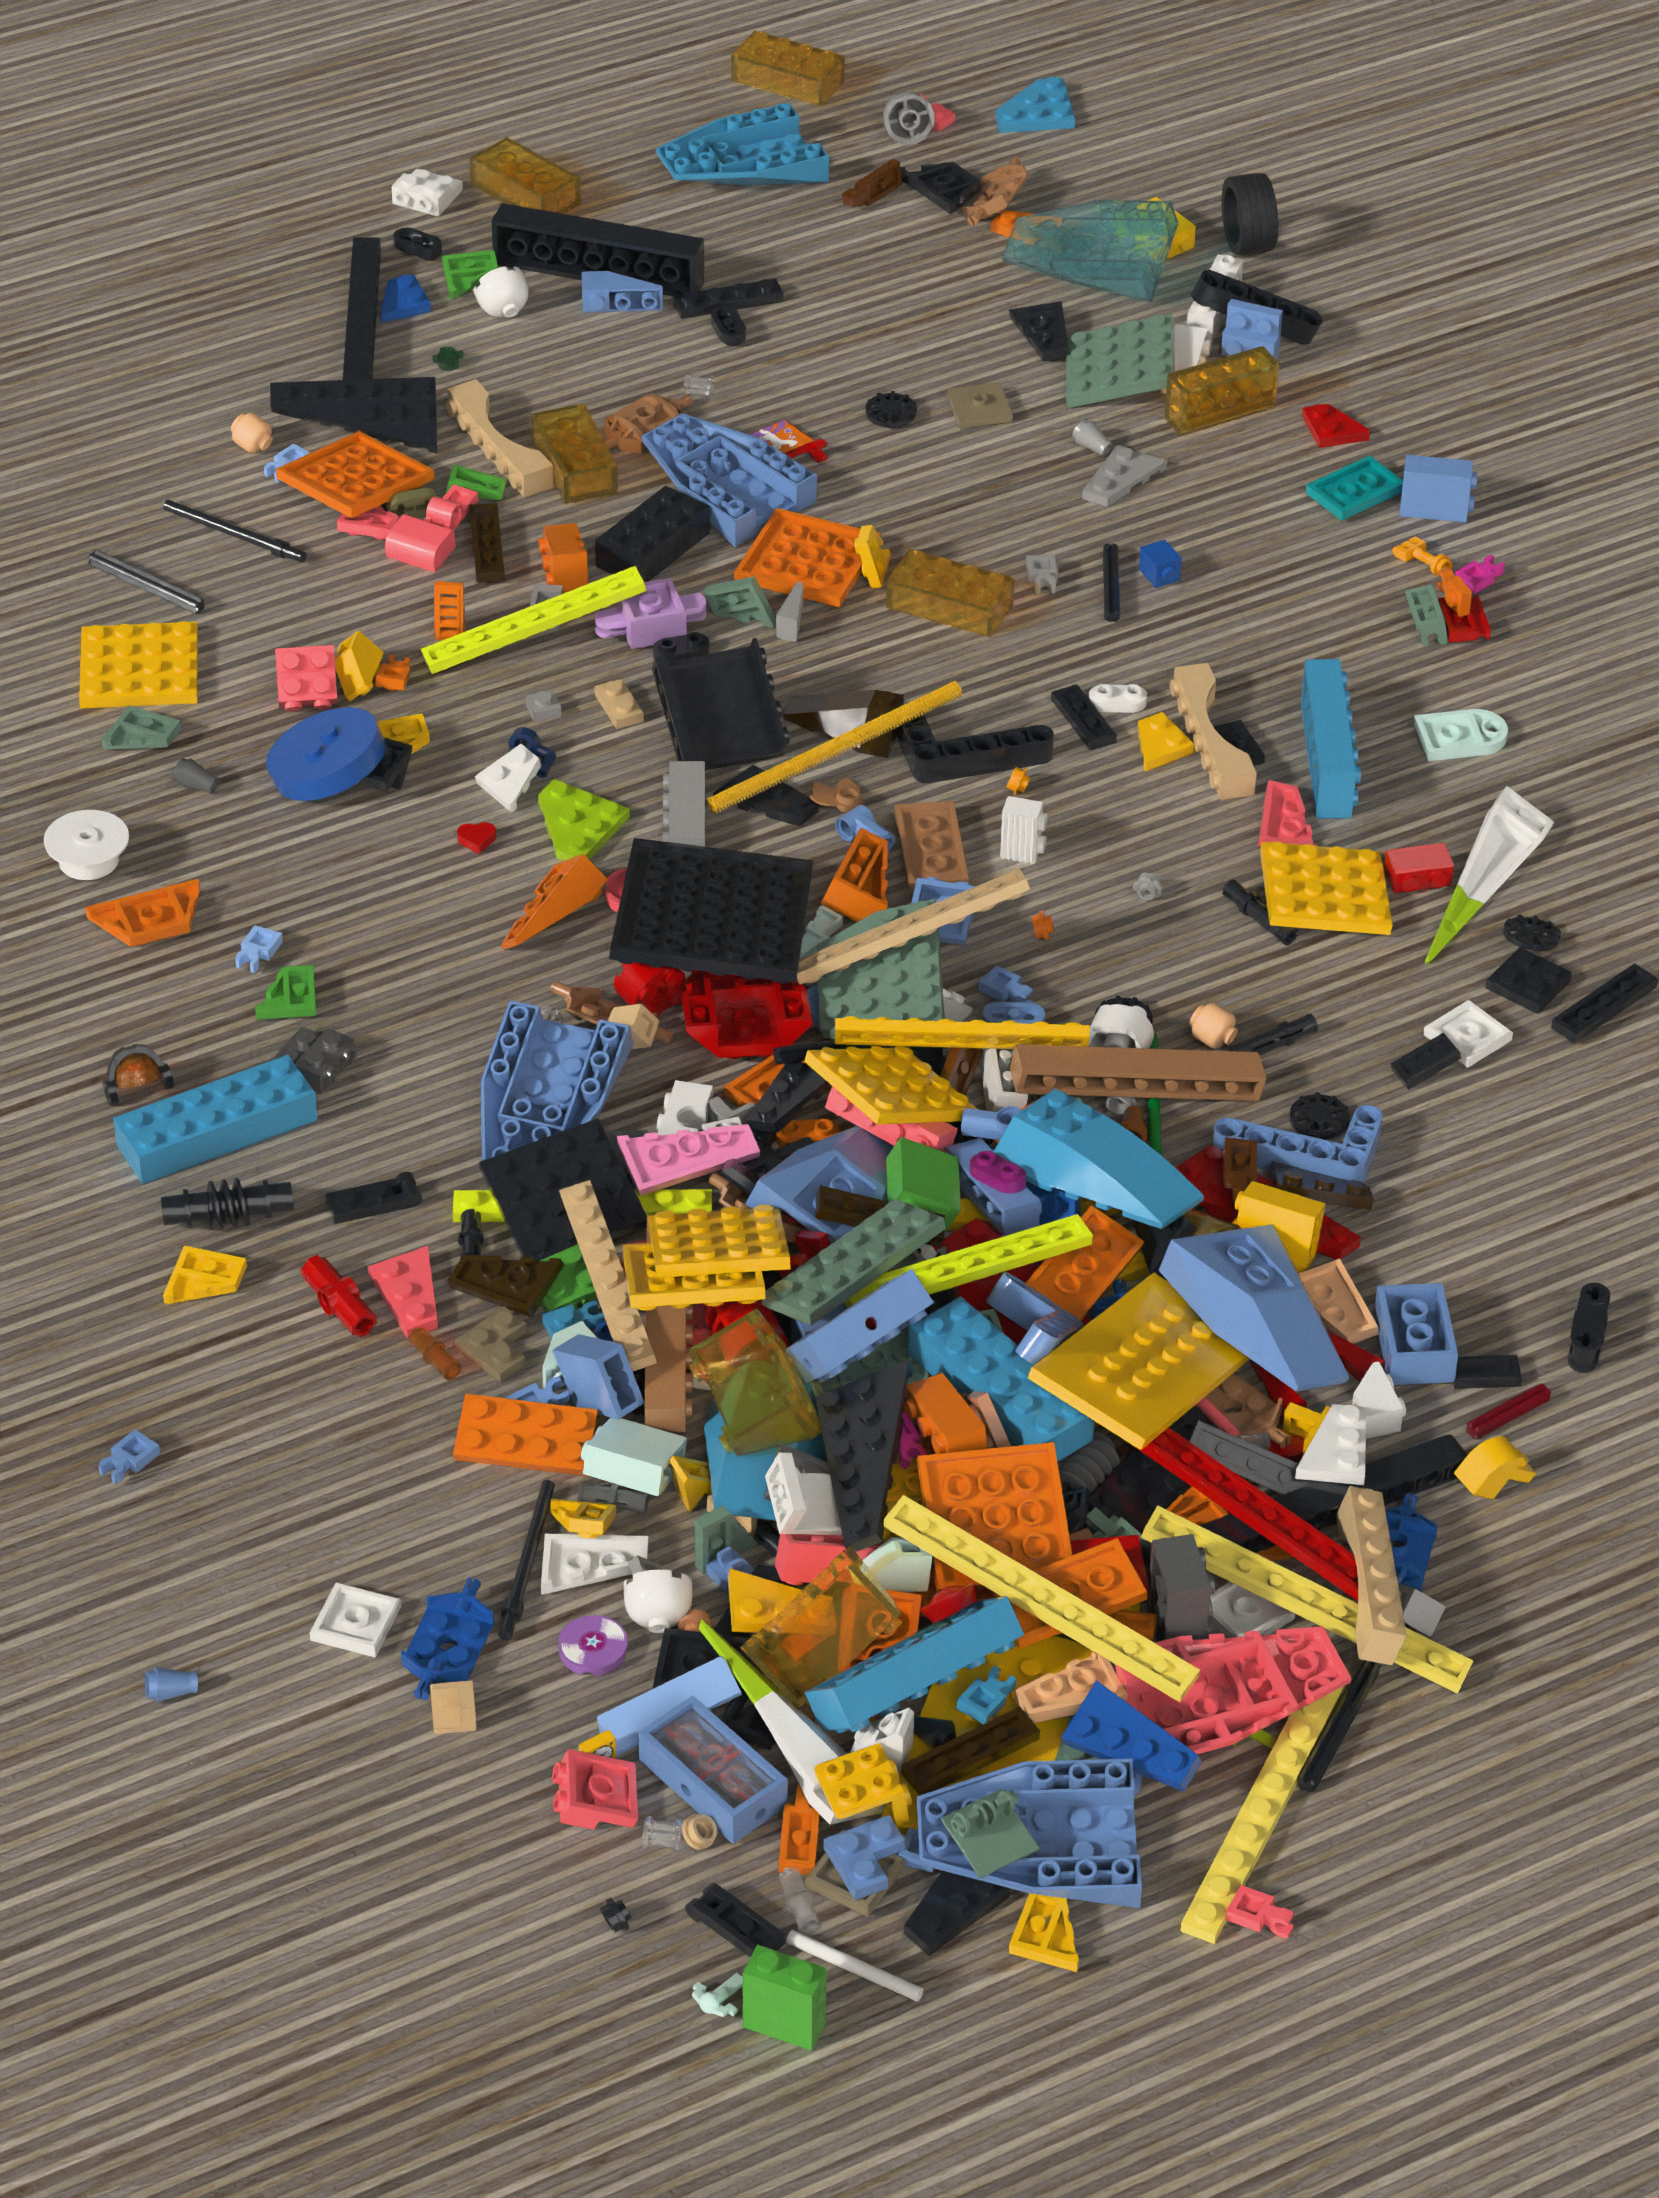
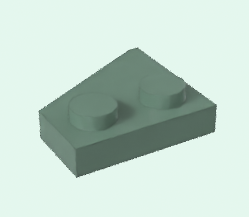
M755 576L708 585L703 591L707 602L716 616L732 617L747 623L751 619L764 621L765 627L769 628L776 625V616Z

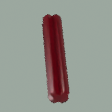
M1539 1383L1467 1422L1466 1431L1473 1439L1477 1440L1548 1402L1551 1391L1545 1384Z

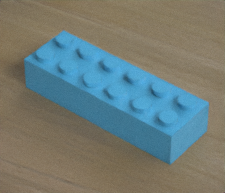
M1305 659L1301 710L1316 819L1352 818L1353 806H1358V788H1355V783H1360L1361 769L1360 766H1355L1358 763L1357 746H1352L1355 745V728L1350 727L1352 726V708H1347L1350 704L1349 690H1344L1347 688V672L1341 670L1340 659Z
M285 1055L114 1117L116 1145L143 1185L317 1121L315 1092L290 1056Z
M962 1297L955 1299L909 1327L908 1355L932 1376L943 1373L959 1394L967 1392L968 1395L974 1391L988 1392L1012 1446L1054 1442L1058 1462L1093 1441L1095 1421L1028 1379L1027 1377L1034 1365L1017 1354L1016 1349L1018 1345Z
M1007 1596L977 1600L966 1608L933 1623L804 1693L822 1731L836 1730L837 1734L850 1729L851 1732H855L870 1725V1717L877 1714L885 1716L900 1708L898 1702L907 1698L912 1701L929 1693L928 1686L936 1682L938 1685H942L958 1677L956 1671L964 1667L967 1670L973 1669L987 1661L985 1658L987 1654L994 1651L996 1654H1000L1015 1646L1013 1640L1023 1636L1024 1632Z

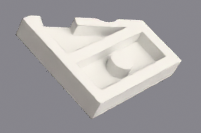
M519 744L478 773L475 778L481 788L512 813L517 808L516 801L521 792L526 793L530 786V780L536 776L541 764L536 755L522 744Z

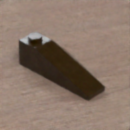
M865 690L791 696L783 713V719L811 732L822 731L828 734V739L831 740L904 705V695L889 691ZM892 727L893 730L889 728V732L886 730V733L883 732V735L880 733V736L877 735V738L874 736V739L871 738L870 741H865L864 744L862 743L858 747L855 745V748L852 750L863 754L888 758L897 738V727L895 729Z

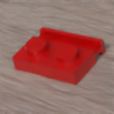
M1474 595V598L1471 599L1470 614L1459 617L1446 604L1445 597L1438 598L1449 642L1477 640L1481 636H1485V639H1490L1491 629L1479 595Z

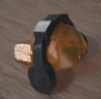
M133 1044L125 1048L121 1047L112 1054V1059L107 1069V1080L103 1081L108 1104L110 1106L119 1104L117 1088H134L161 1079L164 1089L174 1088V1081L168 1064L163 1063L160 1057L153 1050L149 1049L147 1045Z

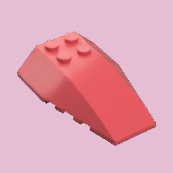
M1323 1626L1277 1629L1276 1634L1261 1635L1259 1631H1247L1241 1637L1225 1638L1224 1633L1209 1634V1639L1193 1640L1192 1635L1155 1642V1644L1200 1670L1199 1678L1181 1702L1115 1664L1117 1676L1128 1694L1127 1703L1196 1754L1233 1745L1351 1682V1676Z

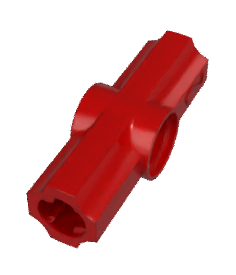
M315 1255L307 1259L306 1264L301 1268V1275L317 1293L319 1303L324 1312L329 1316L335 1314L352 1335L363 1337L369 1334L371 1329L377 1324L376 1315L360 1298L359 1290L350 1276L342 1277L325 1257Z

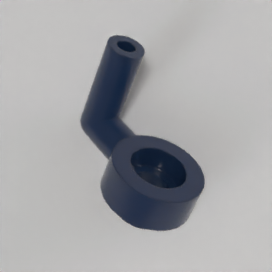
M526 727L515 729L508 742L510 750L522 744L533 754L542 758L537 776L540 778L547 777L556 759V753L541 745L539 736L532 729Z

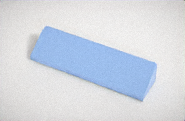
M720 1656L599 1715L597 1722L600 1733L610 1730L616 1737V1756L639 1745V1731L691 1696H694L706 1708L712 1710L742 1694L725 1659Z

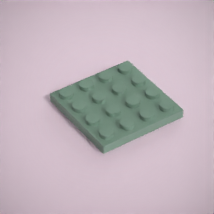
M1172 314L1156 315L1149 319L1129 321L1115 326H1104L1100 329L1076 332L1067 336L1070 354L1066 358V401L1068 408L1175 386L1174 320Z

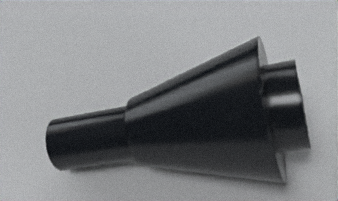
M914 1716L913 1733L931 1749L956 1738L953 1721Z

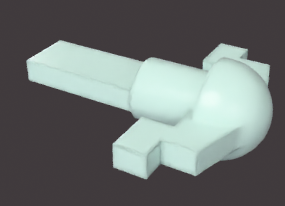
M735 1973L711 1993L706 1992L707 1987L697 1982L693 1985V1990L695 1991H693L692 1996L698 2002L702 2011L707 2014H716L721 2017H725L727 2014L734 2016L738 2008L730 2003L725 2007L721 2004L743 1987V1977Z

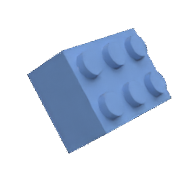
M1443 1283L1377 1286L1374 1316L1378 1325V1336L1383 1360L1385 1361L1386 1374H1390L1393 1385L1455 1382L1458 1351Z

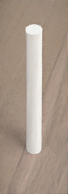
M791 1930L787 1937V1944L916 2002L922 1997L924 1988L797 1931Z

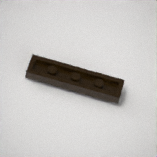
M497 503L469 505L476 582L493 583L505 581Z
M820 1185L816 1193L815 1218L856 1227L885 1207L889 1201ZM931 1212L933 1214L943 1217L945 1221V1215ZM945 1230L925 1244L941 1247L944 1241Z
M1018 1707L902 1764L901 1774L920 1796L938 1790L1039 1740L1040 1730L1022 1708Z

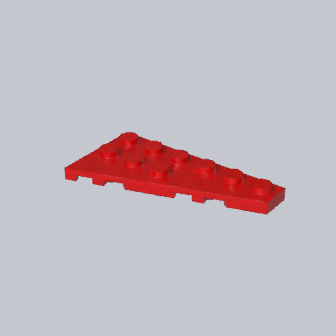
M1210 1145L1175 1167L1204 1195L1203 1201L1198 1205L1206 1207L1208 1214L1233 1222L1238 1217L1239 1210H1236L1235 1205L1231 1204L1232 1189L1224 1188L1223 1151ZM1257 1173V1183L1274 1187V1183L1271 1180ZM1324 1214L1317 1253L1341 1260L1360 1247L1362 1237Z

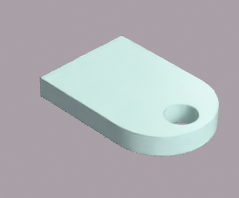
M1468 709L1414 715L1413 725L1428 761L1490 755L1501 750L1507 742L1508 726L1505 720L1488 710Z

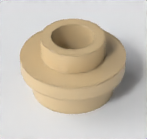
M692 1814L684 1820L682 1834L685 1841L692 1848L704 1850L713 1844L717 1835V1827L713 1819L708 1815Z

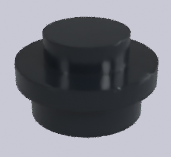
M611 1897L606 1899V1904L599 1909L612 1931L617 1933L621 1929L623 1931L630 1929L627 1921L632 1919L624 1903L621 1900L614 1902Z

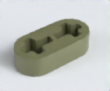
M431 488L393 494L389 501L386 502L387 511L398 515L399 518L403 514L422 518L426 517L428 504L424 505L425 500H431L434 496L438 497V495ZM403 504L401 505V509L396 510L398 509V505Z

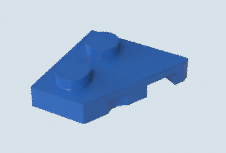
M414 274L402 275L388 280L380 310L381 322L431 312V303Z

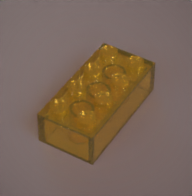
M754 30L731 55V81L822 107L844 83L845 56L830 50L818 49L809 44L797 43L787 38H779L763 31Z
M508 137L470 157L471 185L505 204L562 214L581 204L580 177Z
M1264 346L1167 374L1165 420L1180 436L1276 408L1279 362Z
M584 403L531 414L532 441L536 449L541 451L553 465L554 484L564 504L577 503L582 500L618 493L617 465Z
M913 549L907 551L886 583V608L987 637H992L1013 606L1014 578Z

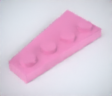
M749 1124L707 1128V1131L701 1132L679 1130L677 1134L658 1135L657 1132L646 1133L644 1137L629 1138L628 1135L617 1136L618 1147L639 1196L721 1170L724 1163L733 1158L743 1163L760 1157V1149Z

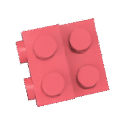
M334 645L275 649L279 708H285L286 711H300L305 706H314L315 709L324 710L332 708V705H338Z
M571 1749L567 1750L561 1762H556L552 1772V1782L559 1784V1790L554 1797L553 1811L560 1813V1823L592 1830L596 1828L599 1821L631 1828L635 1826L638 1821L636 1765L634 1762Z

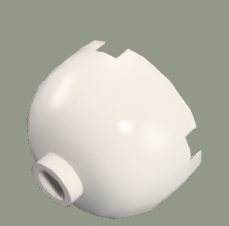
M506 266L494 269L479 279L481 285L478 289L476 286L474 287V295L478 304L489 315L500 318L513 317L526 304L529 295L528 285L523 272L518 267H514L515 271H508Z
M648 1570L633 1574L632 1582L628 1583L627 1579L624 1581L625 1609L630 1618L640 1626L649 1628V1631L653 1633H664L665 1628L678 1625V1621L687 1614L688 1610H691L692 1580L683 1573H681V1579L672 1577L671 1570Z

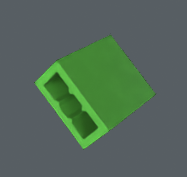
M900 1137L886 1157L887 1201L891 1202L894 1199H898L920 1209L945 1215L946 1232L961 1211L958 1157Z
M757 1945L743 1971V2028L812 2051L826 2024L827 1968Z

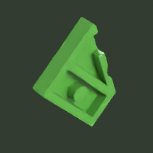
M313 965L282 967L276 976V981L267 989L266 999L262 1005L257 1004L255 1007L256 1020L316 1016Z

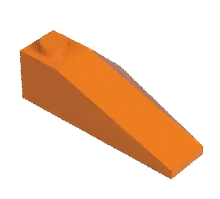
M584 854L555 864L535 889L534 893L537 897L528 902L523 908L527 915L520 917L513 924L500 946L504 950L517 946L588 902L593 903L603 893L601 888L608 878Z

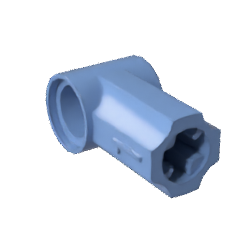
M864 805L855 807L835 821L837 833L847 842L853 841L859 829L863 828L888 841V853L895 844V835L875 822L873 814Z
M1014 1106L1002 1108L998 1112L966 1108L962 1115L961 1133L965 1136L993 1139L999 1142L1013 1116L1022 1110Z

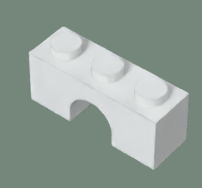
M675 1080L672 1092H667L665 1095V1113H660L656 1126L658 1135L677 1134L679 1130H690V1132H698V1129L702 1130V1124L708 1123V1101L713 1099V1086Z

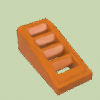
M435 581L434 629L436 640H445L466 630L464 583ZM442 594L457 595V597H442ZM442 605L457 606V607H447V606H442ZM443 616L457 617V618H445V617H443Z

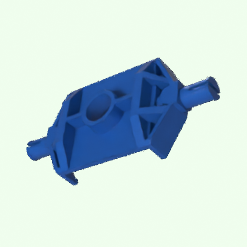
M1406 1493L1403 1497L1402 1506L1399 1505L1398 1508L1385 1509L1390 1541H1399L1404 1544L1402 1547L1391 1546L1397 1582L1422 1592L1423 1580L1433 1543L1436 1540L1438 1526L1416 1512L1415 1507L1418 1497L1412 1494L1409 1503L1410 1493Z
M472 1577L467 1578L466 1584L460 1593L427 1597V1609L407 1651H401V1661L404 1668L420 1679L414 1691L416 1698L421 1699L422 1697V1700H427L431 1684L468 1681L494 1625V1613L475 1598L481 1586L478 1579L474 1578L473 1581ZM445 1643H453L456 1645L452 1647L450 1650L440 1648V1646Z

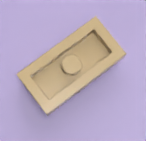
M622 679L594 686L596 698L616 729L644 722L643 711Z

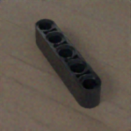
M1212 270L1202 272L1191 292V297L1196 303L1204 307H1210V309L1227 315V306L1230 299L1283 310L1281 336L1304 345L1311 343L1323 322L1321 315L1311 308Z

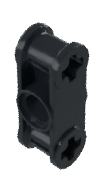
M1588 1283L1582 1287L1578 1307L1574 1313L1568 1364L1570 1368L1580 1373H1588L1596 1369L1601 1345L1604 1343L1610 1291L1605 1285L1600 1283Z

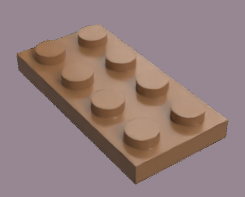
M954 801L895 804L894 815L908 892H914L917 878L935 877L943 882L969 883Z

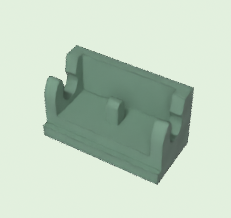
M1433 584L1405 590V596L1416 629L1420 631L1422 643L1428 646L1429 641L1427 637L1435 633L1440 645L1447 644L1445 620Z

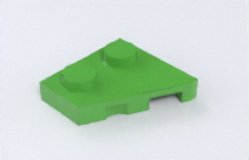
M494 250L442 256V266L449 298L454 299L474 289L475 286H480L479 279L488 272L498 268Z

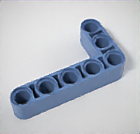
M1372 1105L1358 1107L1354 1112L1342 1144L1226 1117L1219 1119L1214 1125L1213 1146L1223 1151L1225 1137L1257 1141V1168L1269 1171L1271 1161L1347 1181L1356 1180L1364 1183L1380 1142L1383 1114L1379 1108Z
M1007 1272L1002 1274L986 1299L987 1303L1027 1330L1016 1352L1033 1365L1041 1361L1084 1326L1074 1315Z

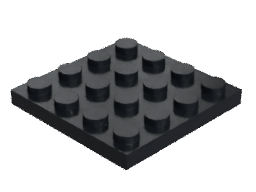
M598 1118L479 1162V1169L522 1257H533L534 1261H540L578 1245L559 1190L588 1180L592 1184L612 1240L647 1227V1215Z

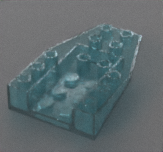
M1090 201L1016 218L1002 259L1004 262L1066 282L1152 302L1178 226V220L1171 201Z

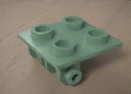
M998 1790L941 1818L942 1823L980 1879L1040 1849L1014 1810L1015 1805L1018 1804V1797L1012 1790L1009 1792Z

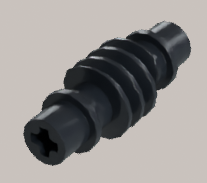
M234 1178L232 1190H230L226 1180L223 1179L221 1180L219 1191L216 1190L213 1181H208L206 1192L188 1194V1189H183L182 1195L161 1197L164 1226L187 1223L188 1228L192 1227V1222L209 1220L210 1229H212L213 1219L216 1218L220 1229L225 1228L226 1217H229L233 1227H237L240 1215H242L246 1226L250 1225L249 1215L266 1213V1217L271 1218L273 1212L294 1210L291 1182L268 1184L267 1180H262V1185L243 1188L239 1178Z

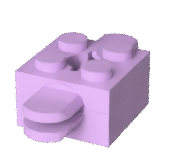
M671 578L644 582L647 591L615 603L616 608L597 611L595 614V631L602 638L625 635L631 649L651 646L662 638L686 635V623L704 620L707 616L706 598L700 593L679 596Z

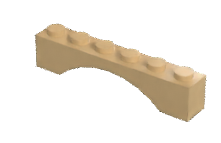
M477 379L447 388L448 400L445 402L448 414L457 420L460 428L471 436L473 443L484 451L486 458L492 460L500 474H504L514 489H517L525 498L554 488L553 465L542 452L512 442L493 427L489 421V393Z
M1209 663L1174 667V679L1170 680V692L1172 697L1177 698L1178 711L1180 715L1185 717L1187 732L1193 735L1194 748L1196 752L1201 754L1202 767L1209 772L1211 788L1216 789L1220 800L1254 796L1257 772L1249 754L1237 749L1224 740L1209 720L1208 712L1214 704L1216 679Z
M1349 1486L1336 1514L1339 1539L1345 1540L1350 1545L1357 1566L1358 1612L1355 1638L1358 1657L1361 1660L1393 1665L1407 1634L1382 1492L1372 1489Z

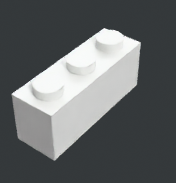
M1175 325V386L1161 389V393L1193 397L1195 387L1201 386L1202 371H1205L1207 356H1209L1211 350V340L1207 339L1208 328Z
M982 1048L983 1053L979 1060L987 1111L998 1112L1000 1109L1008 1106L1020 1109L1026 1106L1028 1094L1016 1093L1009 1069L1014 1049Z

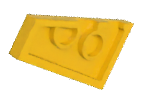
M731 1568L729 1569L728 1589L732 1632L836 1636L838 1623L835 1600Z

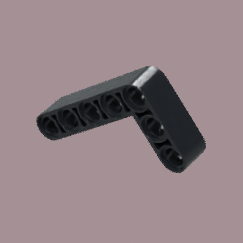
M923 713V716L920 714V717L917 716L916 719L914 717V720L911 719L910 722H905L902 726L899 725L897 727V739L915 780L921 783H934L1012 770L1015 767L1024 768L1046 764L1053 758L1054 732L1048 726L1034 725L936 742Z

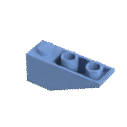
M610 271L582 272L583 312L663 310V287Z

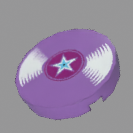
M600 1615L583 1616L572 1620L562 1629L558 1638L561 1661L571 1671L581 1675L587 1672L593 1673V1676H601L616 1670L624 1662L628 1650L627 1634L623 1627L613 1619Z

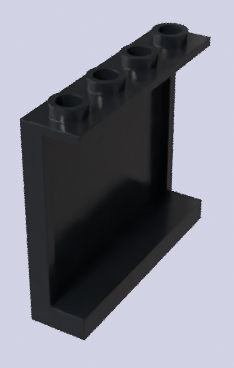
M753 638L751 645L748 647L668 662L667 655L655 657L652 672L677 761H705V771L784 755L786 746L790 743L789 733L786 727H782L780 720L782 717L781 705L778 700L775 701L772 692L774 691L773 677L766 672V653L763 647H759L757 638Z

